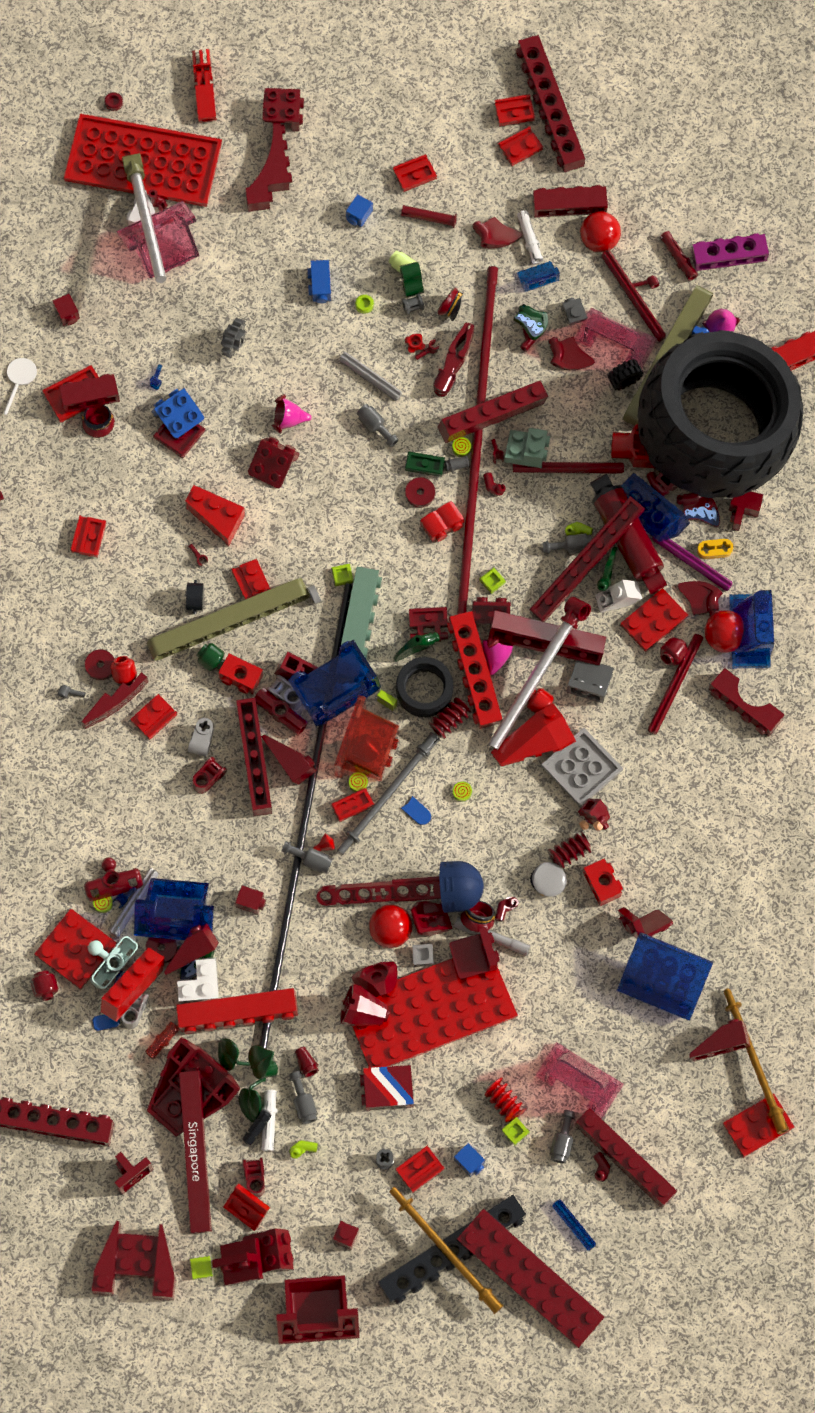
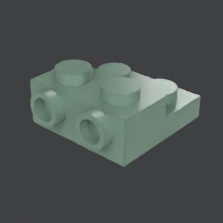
M529 428L528 432L510 430L504 462L541 468L542 461H546L548 450H545V447H549L550 436H547L548 431Z

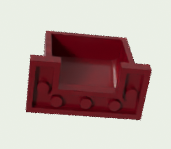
M345 1275L285 1280L286 1314H276L279 1344L360 1338L358 1308H347Z

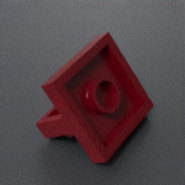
M122 1152L118 1153L115 1156L117 1161L115 1165L122 1176L115 1181V1185L123 1195L154 1170L151 1162L145 1157L133 1167Z
M258 1238L220 1245L221 1258L212 1260V1268L220 1269L223 1272L224 1286L263 1279Z

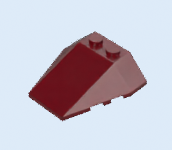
M180 1037L168 1052L164 1069L161 1071L158 1085L155 1087L147 1108V1112L175 1137L183 1133L179 1072L200 1071L204 1119L228 1105L241 1089L233 1076L202 1048L183 1037Z

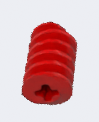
M501 1077L487 1088L485 1097H491L489 1102L491 1104L496 1103L494 1108L496 1110L501 1109L499 1114L500 1116L506 1115L504 1121L507 1123L521 1116L527 1108L520 1110L523 1103H515L518 1097H510L513 1090L505 1091L508 1084L501 1085L500 1083L503 1080Z

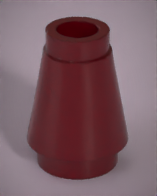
M300 1047L295 1051L301 1074L306 1078L315 1075L319 1071V1065L306 1047Z

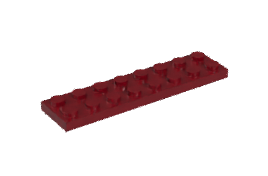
M484 1208L456 1239L577 1348L582 1345L605 1318Z

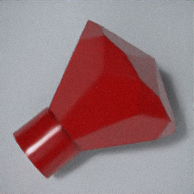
M325 833L319 844L313 848L320 852L335 850L334 840Z

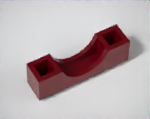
M724 668L710 684V694L715 699L724 701L729 710L738 712L743 721L756 726L755 729L760 734H766L769 737L783 721L785 714L771 703L764 706H752L743 701L738 692L740 679Z

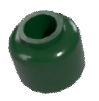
M213 643L204 644L196 655L198 656V663L208 671H213L215 668L219 670L225 661L223 659L225 656L224 651Z

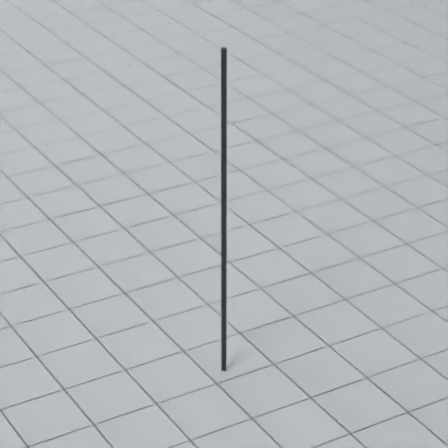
M346 583L344 587L329 673L335 677L352 591V584ZM332 693L330 695L324 694L313 753V761L315 762L313 766L316 772L309 776L296 848L304 850ZM294 856L269 991L278 990L302 860L298 856ZM271 1022L263 1023L259 1046L266 1049Z

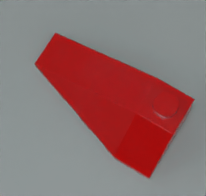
M552 703L528 719L502 742L498 750L494 748L491 754L502 767L523 761L526 757L534 755L539 757L545 752L553 751L554 753L561 751L576 742V739L563 715Z

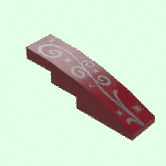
M141 672L130 686L123 682L112 696L105 692L81 721L83 728L87 729L105 720L125 706L148 683L147 676Z

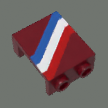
M411 1065L363 1068V1074L360 1075V1087L364 1086L365 1094H361L362 1106H366V1111H370V1108L405 1105L406 1108H414Z

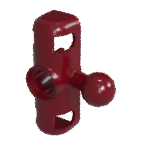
M106 857L103 859L101 867L107 873L103 877L96 878V880L85 882L84 889L88 900L96 901L139 889L143 886V880L138 868L117 873L114 871L116 861L111 857ZM136 878L137 885L131 887L128 880ZM98 889L100 895L92 897L90 890Z

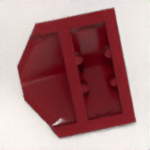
M419 901L410 910L419 935L429 937L453 929L448 913L443 912L442 903Z

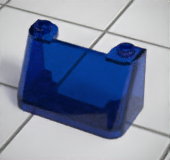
M354 640L344 642L340 646L338 656L309 674L298 671L288 679L315 726L327 723L381 688L377 675Z

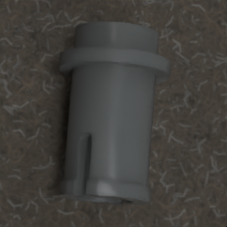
M467 456L445 460L447 472L450 471L452 473L453 470L469 467Z

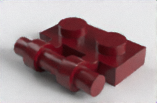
M447 607L409 609L410 629H417L418 633L410 634V639L416 635L427 634L423 633V628H434L440 637L438 642L448 640V632H441L440 628L447 627Z

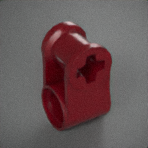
M214 757L209 758L193 776V789L199 794L206 793L226 774L228 769L220 766ZM204 780L206 784L200 786L197 784V781Z
M263 1157L253 1161H246L245 1159L243 1160L247 1190L257 1198L261 1197L265 1192ZM259 1183L261 1188L258 1191H253L251 1185Z

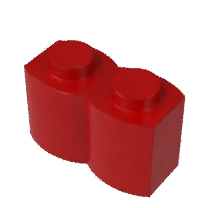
M452 501L442 505L436 511L429 513L420 520V525L432 542L444 540L447 537V533L460 530L463 527L462 524H464L463 516Z

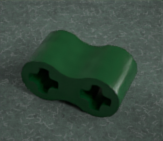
M418 261L401 265L400 273L405 296L410 297L424 293L422 274Z

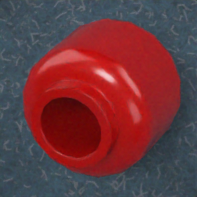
M120 656L114 659L110 666L114 682L118 684L124 682L126 685H130L137 677L134 660L127 656Z
M543 688L535 689L527 701V708L536 714L538 711L551 705L554 697Z

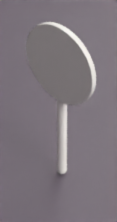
M15 359L7 368L8 378L15 386L4 410L5 415L9 411L18 386L31 383L37 375V368L29 359Z

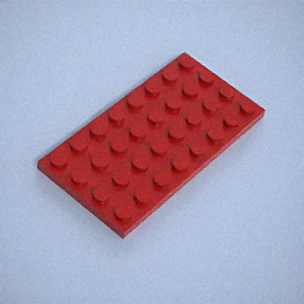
M80 113L64 181L134 194L132 183L127 180L122 157L140 153L145 173L143 184L147 194L150 190L154 189L157 191L158 196L163 197L165 200L207 207L222 146V139Z
M453 958L397 979L396 985L390 993L376 997L387 1005V1010L389 1011L387 1022H383L379 1026H352L368 1068L390 1067L517 1018L518 1014L498 966L497 970L460 979Z

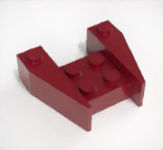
M116 1221L94 1269L93 1294L114 1296L116 1276L154 1279L152 1295L154 1299L174 1301L176 1278L163 1224H159L158 1236L122 1234L120 1233V1221Z

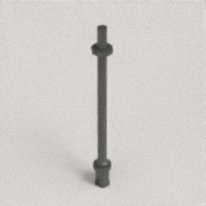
M433 732L429 733L423 743L416 747L417 753L355 829L352 832L348 830L345 832L348 837L337 849L340 854L343 855L353 842L357 844L360 842L358 838L360 833L419 761L431 754L430 751L440 741L436 734Z

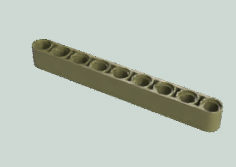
M696 285L623 416V421L633 426L638 424L640 394L653 366L674 345L683 343L685 339L692 335L693 329L698 325L713 297V292Z
M297 578L149 639L146 644L154 661H158L305 601L310 595L303 579Z

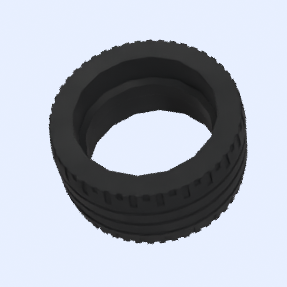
M419 657L410 660L402 667L397 676L396 695L398 701L408 713L421 718L433 717L438 712H442V709L448 706L453 696V678L449 669L441 661L431 657ZM418 672L436 674L443 682L442 695L430 703L417 702L408 696L406 692L408 679Z

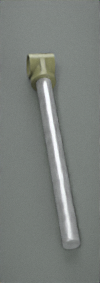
M137 153L123 156L127 180L133 186L155 281L157 283H164L167 278L143 184L145 173L141 155Z

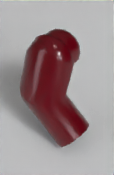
M150 190L148 196L152 206L158 207L160 211L166 210L168 207L166 200L158 196L156 190Z
M522 328L525 340L520 345V348L527 352L536 340H532L525 329Z
M491 472L483 474L486 490L496 496L503 495L506 490L505 485L494 483Z
M655 472L647 474L646 477L650 486L658 496L664 497V495L670 493L655 479L657 477Z

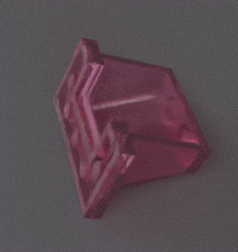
M183 201L151 215L165 273L200 256L189 228L190 224L197 221L195 215ZM140 220L118 230L117 234L129 252L136 250L147 276L151 279L154 277V272Z
M591 308L587 314L588 319L583 321L575 336V340L591 348L599 334L631 349L625 361L635 359L642 369L657 342V338Z
M557 1042L535 1075L550 1086H553L556 1080L589 1099L590 1101L586 1108H591L601 1118L605 1116L624 1085Z

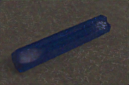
M561 1199L555 1201L552 1205L554 1210L588 1251L592 1250L596 1246V1242Z

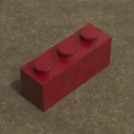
M103 374L93 379L85 378L79 382H66L59 386L65 413L120 402L114 374Z

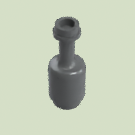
M365 404L358 410V419L371 432L378 431L387 440V445L393 447L398 442L397 435H392L383 426L385 419L372 406Z
M585 533L568 535L563 542L548 543L547 540L543 542V552L549 554L551 550L565 549L568 554L580 553L592 540V537Z
M285 841L281 850L284 854L291 853L302 858L304 866L320 873H327L333 860L329 858V855L316 849L309 848L307 851H303L292 846L291 842Z
M293 1072L289 1074V1080L293 1081L297 1092V1097L293 1099L298 1118L302 1121V1124L315 1122L318 1112L313 1097L304 1091L301 1082L303 1077L301 1072Z
M564 1110L562 1113L564 1121L561 1132L555 1133L553 1137L550 1160L557 1163L565 1164L570 1157L573 1137L569 1135L572 1119L576 1118L575 1112L571 1110Z

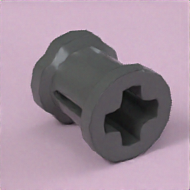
M420 294L413 298L402 299L406 315L418 309L424 310V303Z
M389 1149L379 1150L376 1154L377 1166L383 1170L391 1168L394 1163L392 1151ZM381 1156H384V1157L389 1156V1157H388V1161H389V1162H388V1163H387L386 1161L381 1162Z

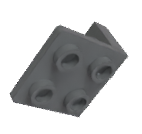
M576 660L567 686V693L604 703L614 668L604 664L599 666Z

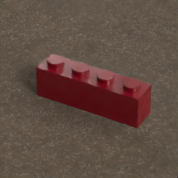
M593 185L592 187L575 186L573 188L557 187L555 189L539 188L533 190L534 218L590 215L599 211L607 212L606 186Z

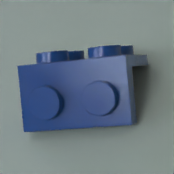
M185 388L180 391L178 389L168 394L169 399L163 401V399L159 400L153 405L155 408L151 411L155 417L159 416L173 438H179L204 420V415Z

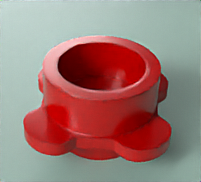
M412 334L405 338V343L408 344V352L414 353L417 350L425 349L421 334Z

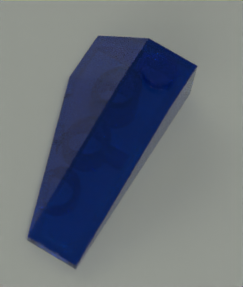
M635 473L621 485L627 494V498L631 496L645 508V511L638 518L646 532L658 542L678 537L690 524L681 510Z

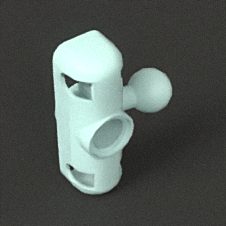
M125 936L108 953L103 949L100 941H91L88 945L89 953L94 956L99 955L104 959L91 976V983L98 989L108 987L136 952L138 944L130 937ZM130 949L133 950L130 956L126 955ZM110 958H114L117 960V968H112L110 966ZM106 979L109 980L106 986H102Z

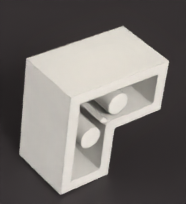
M216 957L196 959L197 979L177 981L179 1001L219 997Z

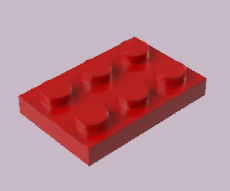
M92 365L42 390L60 423L86 409L65 413L59 386L66 382H79L85 378H98Z
M662 588L622 621L620 626L647 652L688 617V614Z
M773 1093V1097H774V1099H775V1102H776V1104H777V1107H780V1108L783 1109L782 1105L780 1104V1102L778 1101L777 1097H776L775 1094ZM766 1098L723 1122L725 1129L743 1158L785 1134H777L773 1121L768 1116L770 1108ZM783 1109L784 1119L789 1127V1131H791L795 1126Z

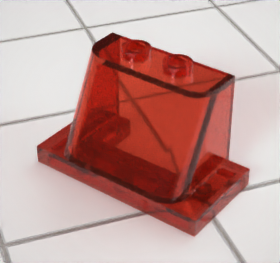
M358 695L334 764V774L336 777L342 778L344 771L348 770L354 773L360 772L367 777L382 781L386 767L390 768L393 757L390 756L392 749L396 750L399 739H397L400 726L367 711L366 697Z

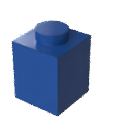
M357 194L346 210L347 221L354 226L362 227L373 211V202Z
M469 1143L454 1156V1161L470 1177L473 1174L477 1176L485 1168L483 1166L485 1159Z

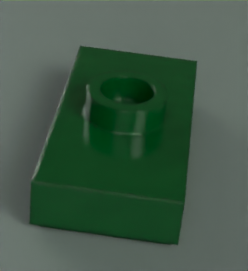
M408 451L405 471L442 477L445 457Z

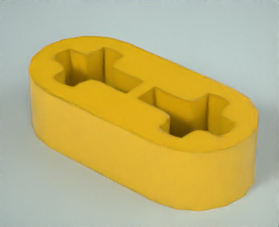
M728 539L705 540L699 543L697 553L702 559L729 557L733 552V543ZM723 544H725L726 547H729V548L727 549V552H724L723 549H717V548H722V545H723ZM704 546H707V549H713L709 550L708 554H705V551H701Z

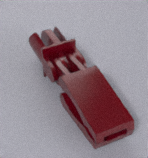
M465 322L448 349L444 369H438V375L433 383L435 394L439 397H445L450 392L453 384L456 383L457 372L465 363L474 335V325ZM466 336L465 346L456 355V349L465 340Z

